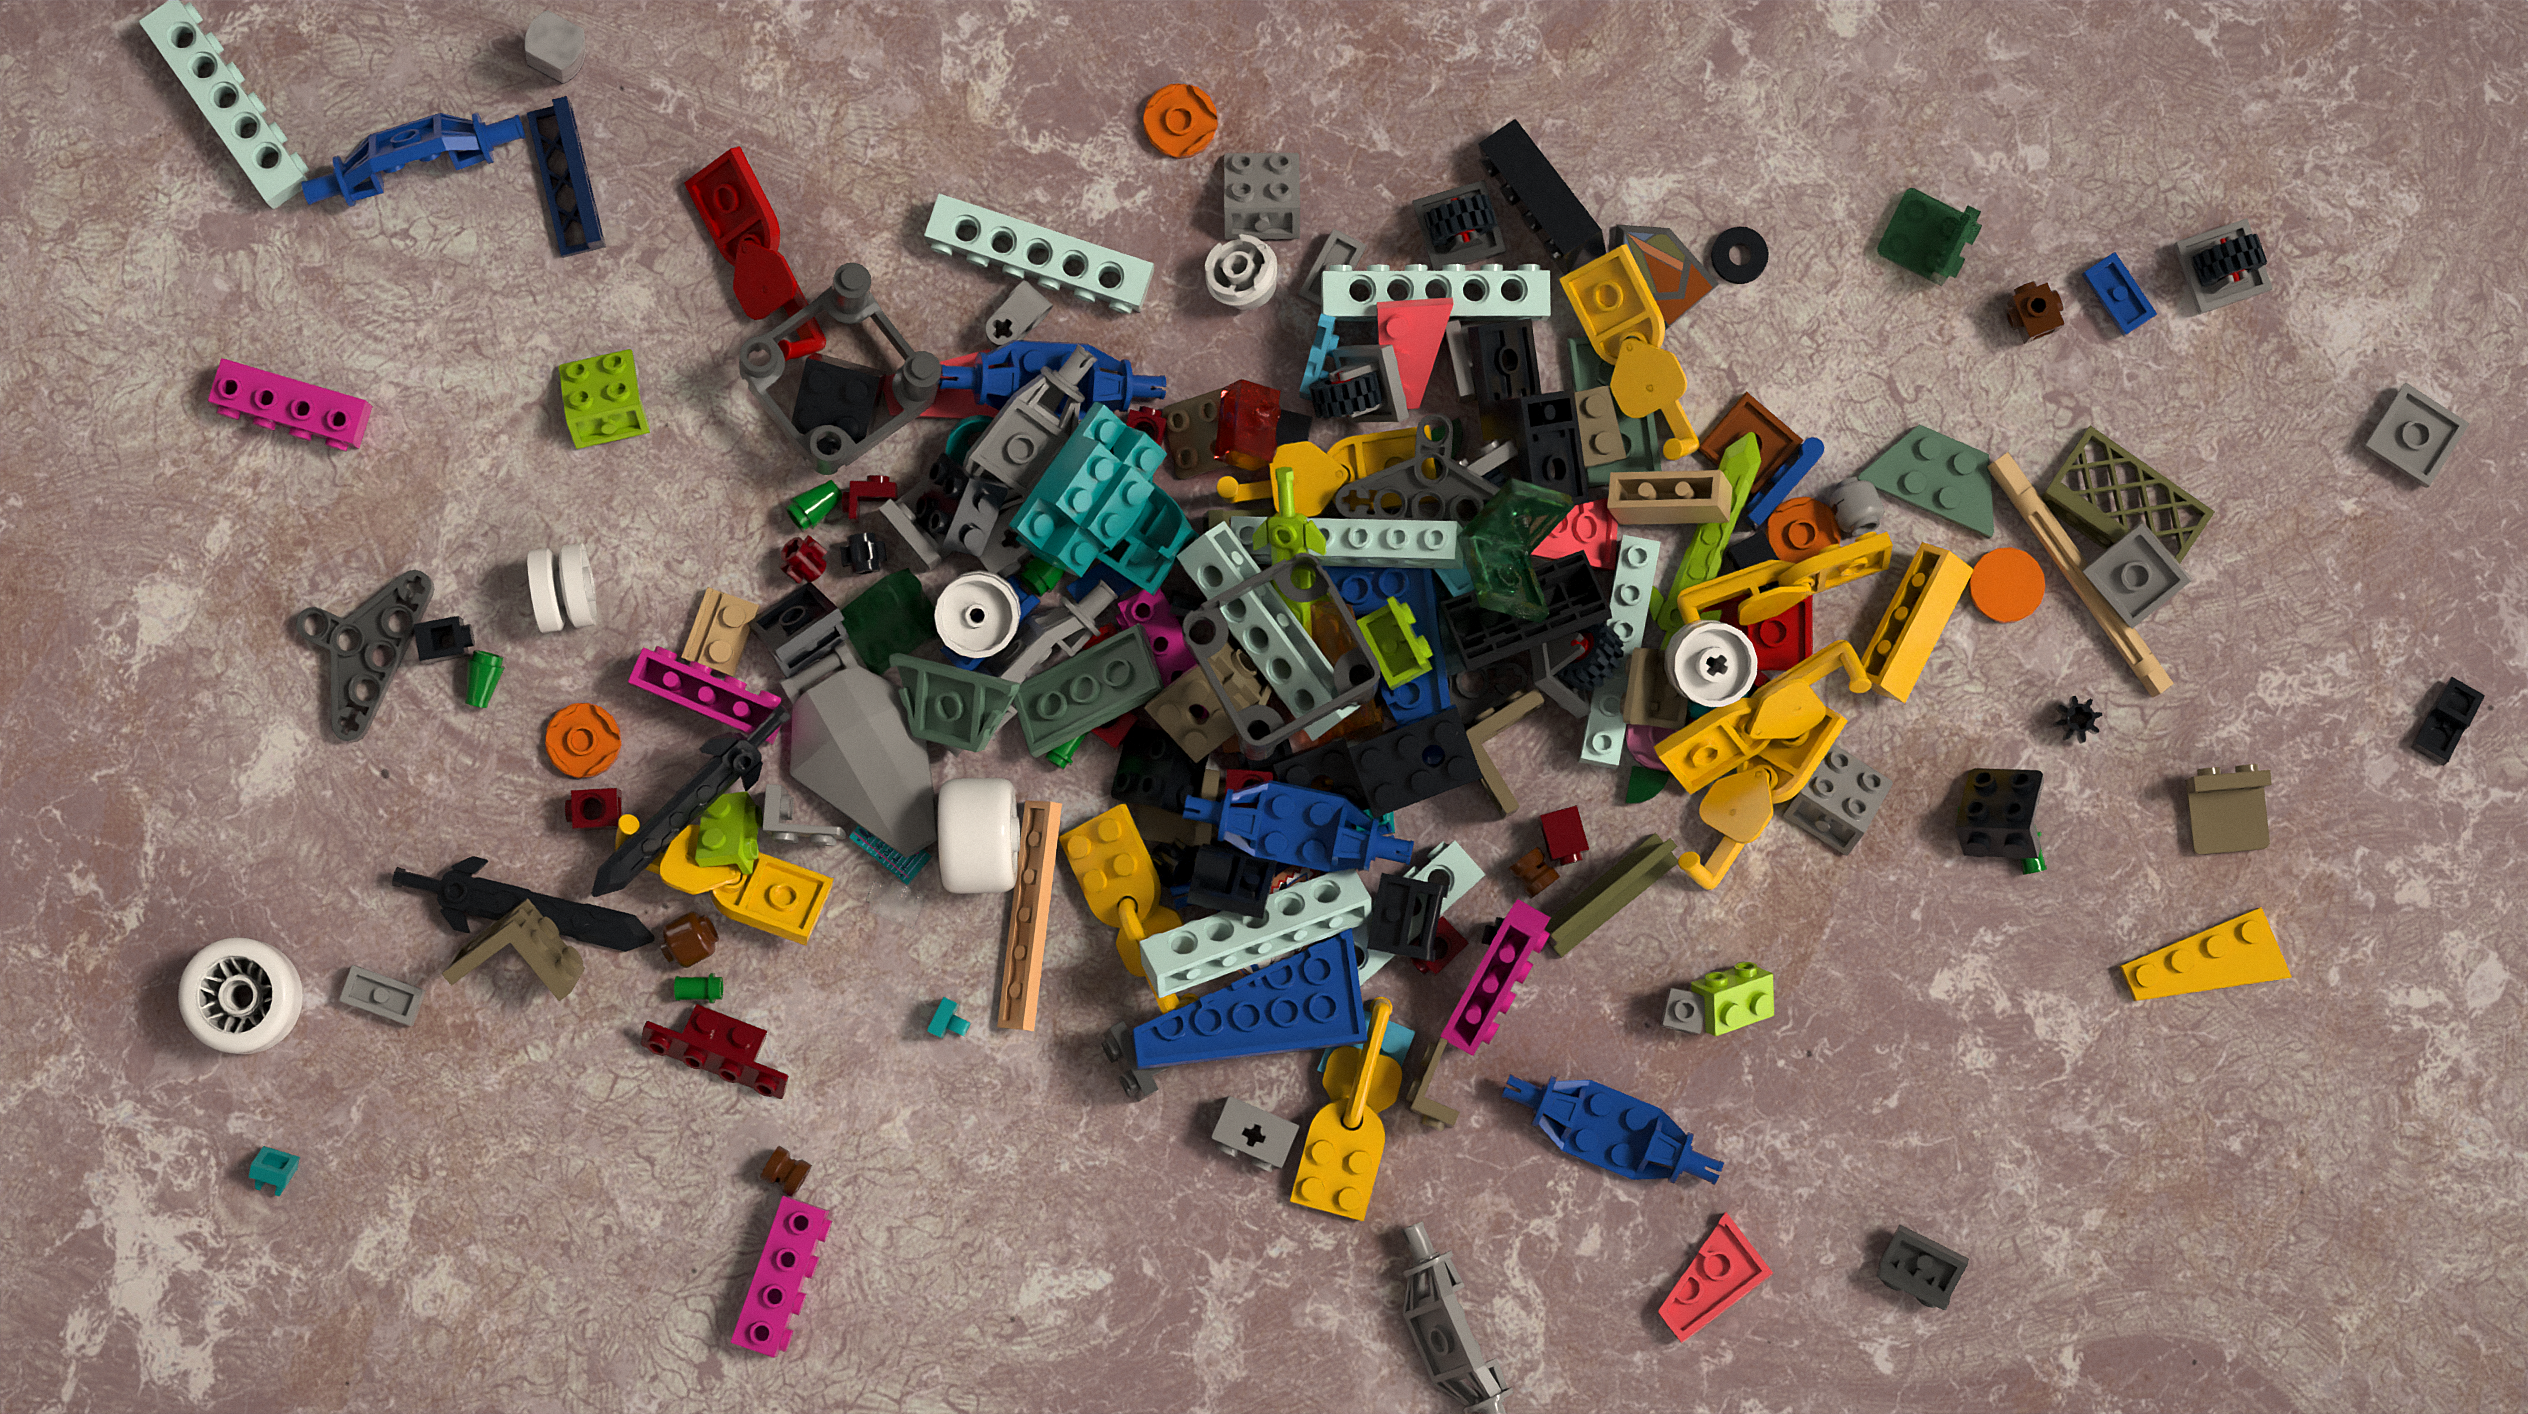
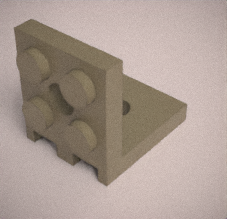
M1228 627L1229 632L1225 645L1219 652L1207 658L1237 712L1251 705H1266L1273 687L1263 673L1254 665L1252 658L1240 642L1231 634ZM1197 663L1149 700L1145 706L1146 711L1195 763L1199 762L1235 734L1224 709ZM1193 704L1204 706L1208 710L1209 716L1207 718L1195 717L1190 711V706Z
M1525 687L1506 698L1504 702L1505 708L1498 712H1495L1493 707L1476 716L1472 722L1474 727L1466 731L1483 778L1478 780L1503 820L1516 813L1520 806L1482 744L1542 707L1545 700L1537 688L1529 693Z
M527 898L459 948L442 972V975L452 986L500 949L511 943L557 1000L561 1001L572 992L585 967L578 951L572 946H567L559 937V930L550 918L543 917Z

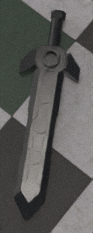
M779 704L747 737L741 733L732 734L728 732L709 738L699 750L702 753L714 756L637 832L633 833L598 868L591 892L592 896L598 897L624 889L659 856L660 852L697 816L707 810L740 776L745 791H748L759 780L763 765L761 753L757 748L779 726L785 723L791 717V714Z
M475 856L451 867L453 870L447 871L443 875L442 880L407 872L406 869L399 867L395 869L392 879V886L400 888L404 886L437 894V901L442 907L440 910L453 930L470 933V929L463 911L471 915L497 921L528 898L543 917H548L555 923L560 935L576 938L578 941L627 952L652 943L655 939L654 935L636 915L536 893L530 889L481 877L474 878L472 876L476 875L488 863L487 859Z

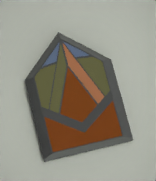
M1616 225L1615 249L1627 244L1661 311L1665 331L1719 285L1670 228Z

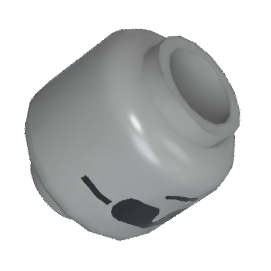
M1850 477L1839 482L1836 485L1837 490L1829 499V505L1841 531L1852 533L1853 536H1861L1877 529L1880 525L1879 520L1882 519L1885 511L1874 484L1866 480L1858 481L1856 477Z

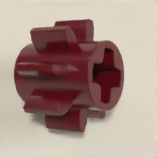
M810 535L804 540L800 537H795L788 541L781 551L780 557L784 563L780 566V569L797 584H800L803 579L807 582H813L826 569L827 562L822 557L827 553V550Z

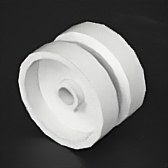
M584 544L563 545L559 554V566L554 553L549 548L529 551L527 561L528 578L534 613L540 632L562 631L566 621V611L570 622L576 628L596 625L595 583Z
M977 570L965 572L950 581L938 598L934 616L937 632L945 645L959 655L976 659L992 656L1008 645L1018 629L1021 609L1019 597L1008 581L996 573ZM975 608L981 609L985 614V617L981 618L979 622L971 619L973 613L970 612Z
M1697 620L1684 625L1671 637L1665 650L1664 669L1669 683L1681 696L1704 706L1723 707L1737 702L1750 690L1757 675V656L1752 642L1741 630L1716 620ZM1709 657L1714 658V665L1708 669L1710 666L1706 664V661Z

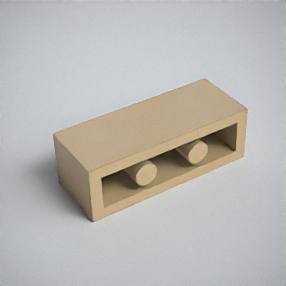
M1721 470L1611 472L1607 508L1619 525L1729 523L1732 486Z

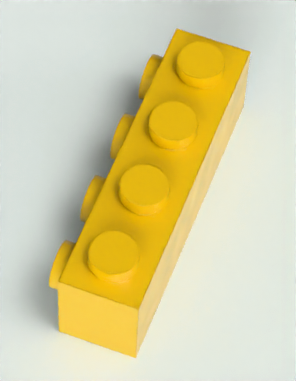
M1924 542L1921 543L1861 659L1867 678L1871 681V689L1877 694L1902 703L1907 701L1974 571L1973 568L1951 551Z

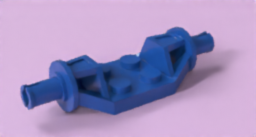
M478 112L472 114V120L438 113L368 135L344 162L339 155L332 158L333 173L312 180L302 181L303 193L309 205L341 195L342 198L344 197L347 205L353 207L356 205V200L384 193V182L380 172L382 170L384 173L396 172L402 169L405 163L418 159L421 162L431 161L438 158L443 151H448L456 170L485 160L488 164L494 163L492 151H494L495 146L521 138L524 139L526 138L519 115L486 125L485 122H482ZM369 176L371 177V180L361 183Z
M1011 340L988 353L979 352L973 367L941 365L942 376L954 378L940 377L939 389L972 390L976 405H984L986 403L1000 411L1016 391L1042 373L1040 369L1043 365L1053 371H1059L1078 344L1097 358V361L1093 363L1076 385L1079 388L1078 391L1085 397V400L1080 403L1078 420H1082L1095 401L1104 404L1110 411L1119 410V412H1127L1132 397L1164 400L1166 390L1151 387H1166L1167 384L1165 375H1133L1129 359L1119 361L1088 343ZM1008 362V367L988 369L989 365ZM1099 367L1117 371V374L1100 371ZM1066 393L1054 412L1059 418L1069 397Z
M1272 780L1236 791L1228 789L1226 798L1222 799L1221 802L1187 795L1182 818L1215 824L1216 829H1219L1218 841H1224L1225 839L1254 857L1326 872L1364 867V871H1369L1371 860L1375 861V857L1410 865L1414 845L1412 840L1407 841L1380 835L1381 831H1377L1379 819H1372L1345 795ZM1258 803L1257 808L1231 807V804ZM1345 821L1370 831V835L1345 827Z
M1512 1074L1509 1075L1506 1084L1519 1089L1520 1093L1504 1087L1501 1097L1533 1109L1534 1117L1531 1125L1535 1127L1539 1125L1561 1151L1631 1180L1668 1178V1182L1674 1184L1679 1174L1682 1175L1684 1171L1711 1182L1713 1185L1716 1184L1720 1175L1706 1170L1705 1167L1721 1172L1724 1162L1692 1150L1693 1146L1691 1144L1694 1134L1690 1132L1685 1134L1661 1108L1593 1080L1556 1081L1557 1077L1551 1075L1547 1085L1543 1084L1541 1088L1516 1078ZM1543 1113L1551 1117L1552 1119L1556 1120L1557 1122L1563 1124L1565 1127L1562 1128L1558 1124L1549 1120L1548 1118L1543 1116ZM1649 1161H1652V1162H1656V1163H1660V1164L1672 1166V1169H1671V1168H1667V1167H1663V1166H1659V1165L1650 1164V1163H1648V1162H1649Z

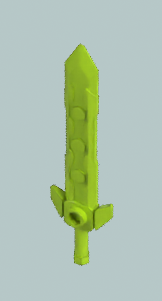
M1753 432L1747 433L1726 448L1718 468L1732 486L1729 523H1698L1691 543L1683 556L1667 601L1658 589L1652 586L1649 609L1653 620L1666 632L1660 650H1666L1671 637L1684 626L1677 606V597L1680 592L1717 577L1722 564V557L1762 462L1756 435ZM1704 608L1697 610L1701 620L1719 621L1722 615L1721 610L1703 612L1702 614L1700 612Z
M1292 467L1275 469L1278 485L1279 512L1271 518L1268 517L1252 535L1253 550L1256 551L1270 542L1272 566L1284 559L1286 561L1292 559L1295 554L1309 553V549L1324 556L1327 553L1325 537L1312 520L1308 522L1307 517L1302 513H1295L1294 474ZM1299 569L1292 573L1290 579L1296 588L1307 589L1311 587L1310 571ZM1273 579L1274 589L1313 640L1311 601L1302 603L1289 599L1281 592Z

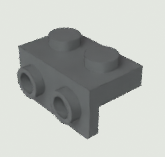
M1899 1224L1879 1261L1876 1276L1887 1287L1896 1291L1903 1290L1910 1293L1927 1307H1938L1946 1310L1950 1303L1951 1294L1968 1266L1969 1258Z

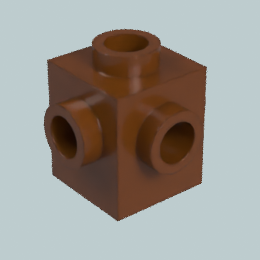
M2032 281L2014 289L2015 295L2007 302L2009 308L2005 309V313L2013 330L2018 329L2024 344L2057 332L2065 325L2060 313L2064 310L2062 300L2056 290L2051 291L2048 282L2037 286L2035 281Z

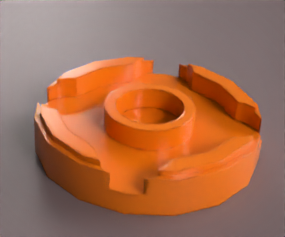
M1169 84L1157 90L1147 102L1143 116L1144 131L1151 146L1162 155L1175 159L1191 158L1203 152L1214 140L1218 127L1216 107L1210 96L1199 87L1190 84Z
M1806 496L1791 498L1778 505L1768 518L1764 532L1778 559L1795 564L1819 555L1820 550L1833 544H1839L1841 539V531L1831 508L1814 498Z
M2013 547L1997 548L1983 555L1973 567L1974 571L1968 581L1969 596L1975 608L1989 619L1999 623L2018 622L2030 616L2041 604L2045 592L2044 573L2038 562L2027 552Z
M574 703L559 710L550 720L546 730L545 747L552 764L564 774L579 779L593 778L608 771L617 760L622 746L621 730L615 718L602 707L590 703Z

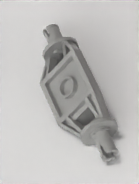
M1079 344L1059 371H1053L1043 365L1040 369L1042 372L1040 375L1016 391L966 454L962 466L971 475L1002 482L1009 488L1000 510L1026 501L1043 477L1046 469L1057 457L1077 428L1080 403L1085 400V397L1078 391L1079 388L1076 385L1093 363L1097 361L1094 355L1088 350L1085 351L1084 347ZM1066 393L1069 397L1059 418L1054 412Z
M1101 579L1078 604L1075 601L1071 603L1063 596L1060 600L1065 605L1064 607L1030 615L1018 627L1008 645L996 654L989 656L976 669V672L1018 682L1021 685L1025 679L1024 674L1034 664L1039 665L1044 662L1051 654V647L1055 643L1073 657L1093 634L1098 637L1101 632L1094 626L1096 623L1094 619L1118 596ZM1071 635L1065 642L1062 640L1063 638ZM1010 704L995 732L1018 712L1012 704ZM995 732L991 737L993 741L997 738ZM943 744L956 758L964 750Z
M1423 1221L1400 1230L1415 1261L1412 1263L1413 1267L1403 1271L1404 1276H1408L1402 1314L1433 1384L1466 1406L1463 1408L1465 1414L1477 1411V1413L1481 1412L1482 1414H1507L1502 1402L1505 1401L1504 1398L1514 1393L1512 1387L1507 1388L1497 1358L1486 1362L1482 1358L1481 1348L1474 1339L1467 1324L1464 1309L1458 1303L1454 1292L1464 1288L1465 1285L1450 1259L1453 1256L1452 1251L1450 1250L1443 1254H1440V1252L1435 1253L1424 1228ZM1425 1272H1428L1431 1293L1427 1297H1425ZM1467 1378L1482 1396L1480 1397L1462 1380Z

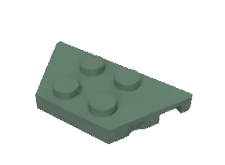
M1919 424L1857 477L1858 481L1866 480L1872 482L1876 490L1989 539L1993 536L1991 475L1987 468L1990 465L1989 454Z
M896 653L889 657L891 668L897 666L904 687L898 691L902 703L908 712L907 719L912 735L972 752L985 750L1020 689V683L901 653Z

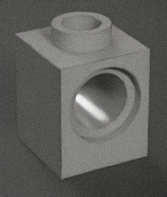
M1675 988L1667 989L1659 1027L1699 1035L1705 1015L1704 996Z

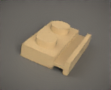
M707 587L681 658L690 662L691 660L714 671L735 677L752 631L747 623L757 617L760 606Z

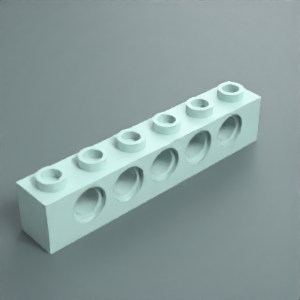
M168 0L139 20V23L263 199L273 209L277 208L303 190L301 182L308 181L304 173L309 171V168L297 152L290 155L284 147L283 143L288 139L277 123L274 121L269 125L262 116V113L267 110L254 91L248 95L243 89L241 83L246 79L233 61L226 65L219 53L224 51V48L212 32L204 34L198 23L203 21V18L193 4L188 2L184 5L180 0ZM186 33H192V43L186 48H178L179 38ZM214 63L215 69L213 74L207 78H199L200 68L204 64ZM225 94H236L235 103L231 107L220 108V100ZM248 123H256L257 131L255 135L246 139L242 138L241 131L243 127ZM278 153L279 159L274 167L269 169L262 167V162L266 155Z
M940 193L936 199L924 235L926 242L931 244L930 249L942 255L952 256L953 252L966 255V261L973 265L987 268L990 263L1002 267V273L1007 276L1022 280L1024 275L1039 279L1037 284L1049 290L1059 291L1060 287L1074 291L1073 296L1080 300L1094 303L1097 298L1109 302L1110 309L1130 315L1131 310L1141 312L1154 273V263ZM965 225L974 226L978 230L976 237L971 241H961L957 237V232L961 227ZM1008 237L1013 241V246L1006 253H998L992 248L996 239ZM1041 248L1049 253L1045 263L1035 265L1028 260L1030 252L1034 249ZM1069 261H1081L1085 265L1084 271L1075 277L1067 275L1064 272V267ZM1106 272H1115L1120 276L1121 280L1116 287L1105 288L1099 282L1101 276Z
M1381 264L1368 265L1367 271H1352L1351 265L1329 266V271H1323L1321 274V314L1335 317V322H1377V302L1394 301L1389 297L1387 288L1395 283L1401 284L1406 288L1408 297L1405 300L1429 299L1425 293V287L1432 283L1441 285L1445 291V298L1453 297L1454 305L1448 321H1516L1530 318L1532 321H1547L1551 316L1550 270H1541V266L1537 264L1518 265V271H1503V265L1499 264L1481 265L1480 271H1465V265L1460 264L1443 265L1442 271H1427V265L1421 264L1406 265L1405 271H1390L1389 265ZM1469 283L1477 284L1482 289V299L1479 301L1468 300L1464 296L1463 287ZM1506 283L1516 285L1520 290V299L1516 301L1506 300L1501 294V286ZM1354 284H1363L1369 289L1370 298L1362 302L1356 301L1351 297L1349 288Z
M1231 516L1230 529L1256 564H1272L1270 542L1266 546L1254 551L1252 535L1268 517ZM1307 518L1308 522L1310 520L1314 522L1326 539L1327 553L1324 556L1309 549V554L1315 556L1320 561L1321 566L1463 569L1465 531L1457 521Z
M1225 521L1204 533L1176 556L1184 566L1186 573L1192 577L1204 593L1207 601L1262 572ZM1269 581L1220 608L1231 634L1240 642L1252 658L1254 665L1263 673L1274 688L1277 696L1286 704L1296 719L1340 696L1333 680V667ZM1346 705L1305 727L1303 730L1314 741L1361 705Z
M1623 535L1620 540L1608 602L1612 618L1605 620V624L1620 636L1619 639L1623 641L1624 645L1621 647L1624 655L1621 658H1617L1621 663L1619 669L1613 667L1611 670L1614 676L1611 679L1604 677L1603 681L1605 684L1601 687L1594 684V690L1591 691V713L1586 718L1578 760L1580 763L1616 769L1619 766L1626 729L1623 715L1620 714V700L1622 694L1627 692L1629 677L1625 674V665L1629 654L1633 653L1634 648H1641L1661 542L1628 535Z
M1443 841L1427 855L1431 861L1421 871L1414 866L1403 877L1428 882V876L1433 871L1446 873L1449 878V891L1447 898H1443L1440 912V915H1442L1486 874L1456 841L1452 842L1449 846ZM1417 892L1416 898L1420 901L1421 911L1418 915L1412 917L1407 944L1421 933L1428 898L1427 894ZM1376 901L1373 904H1371V909L1373 911L1375 909ZM1372 922L1352 928L1354 946L1360 948L1364 954L1363 963L1357 967L1360 987L1395 956V954L1367 949Z
M1355 869L1328 872L1323 876L1306 882H1298L1287 889L1270 894L1263 919L1242 916L1222 910L1209 917L1190 921L1184 926L1164 933H1157L1145 940L1139 941L1141 964L1158 998H1162L1336 935L1350 928L1372 922L1371 897Z

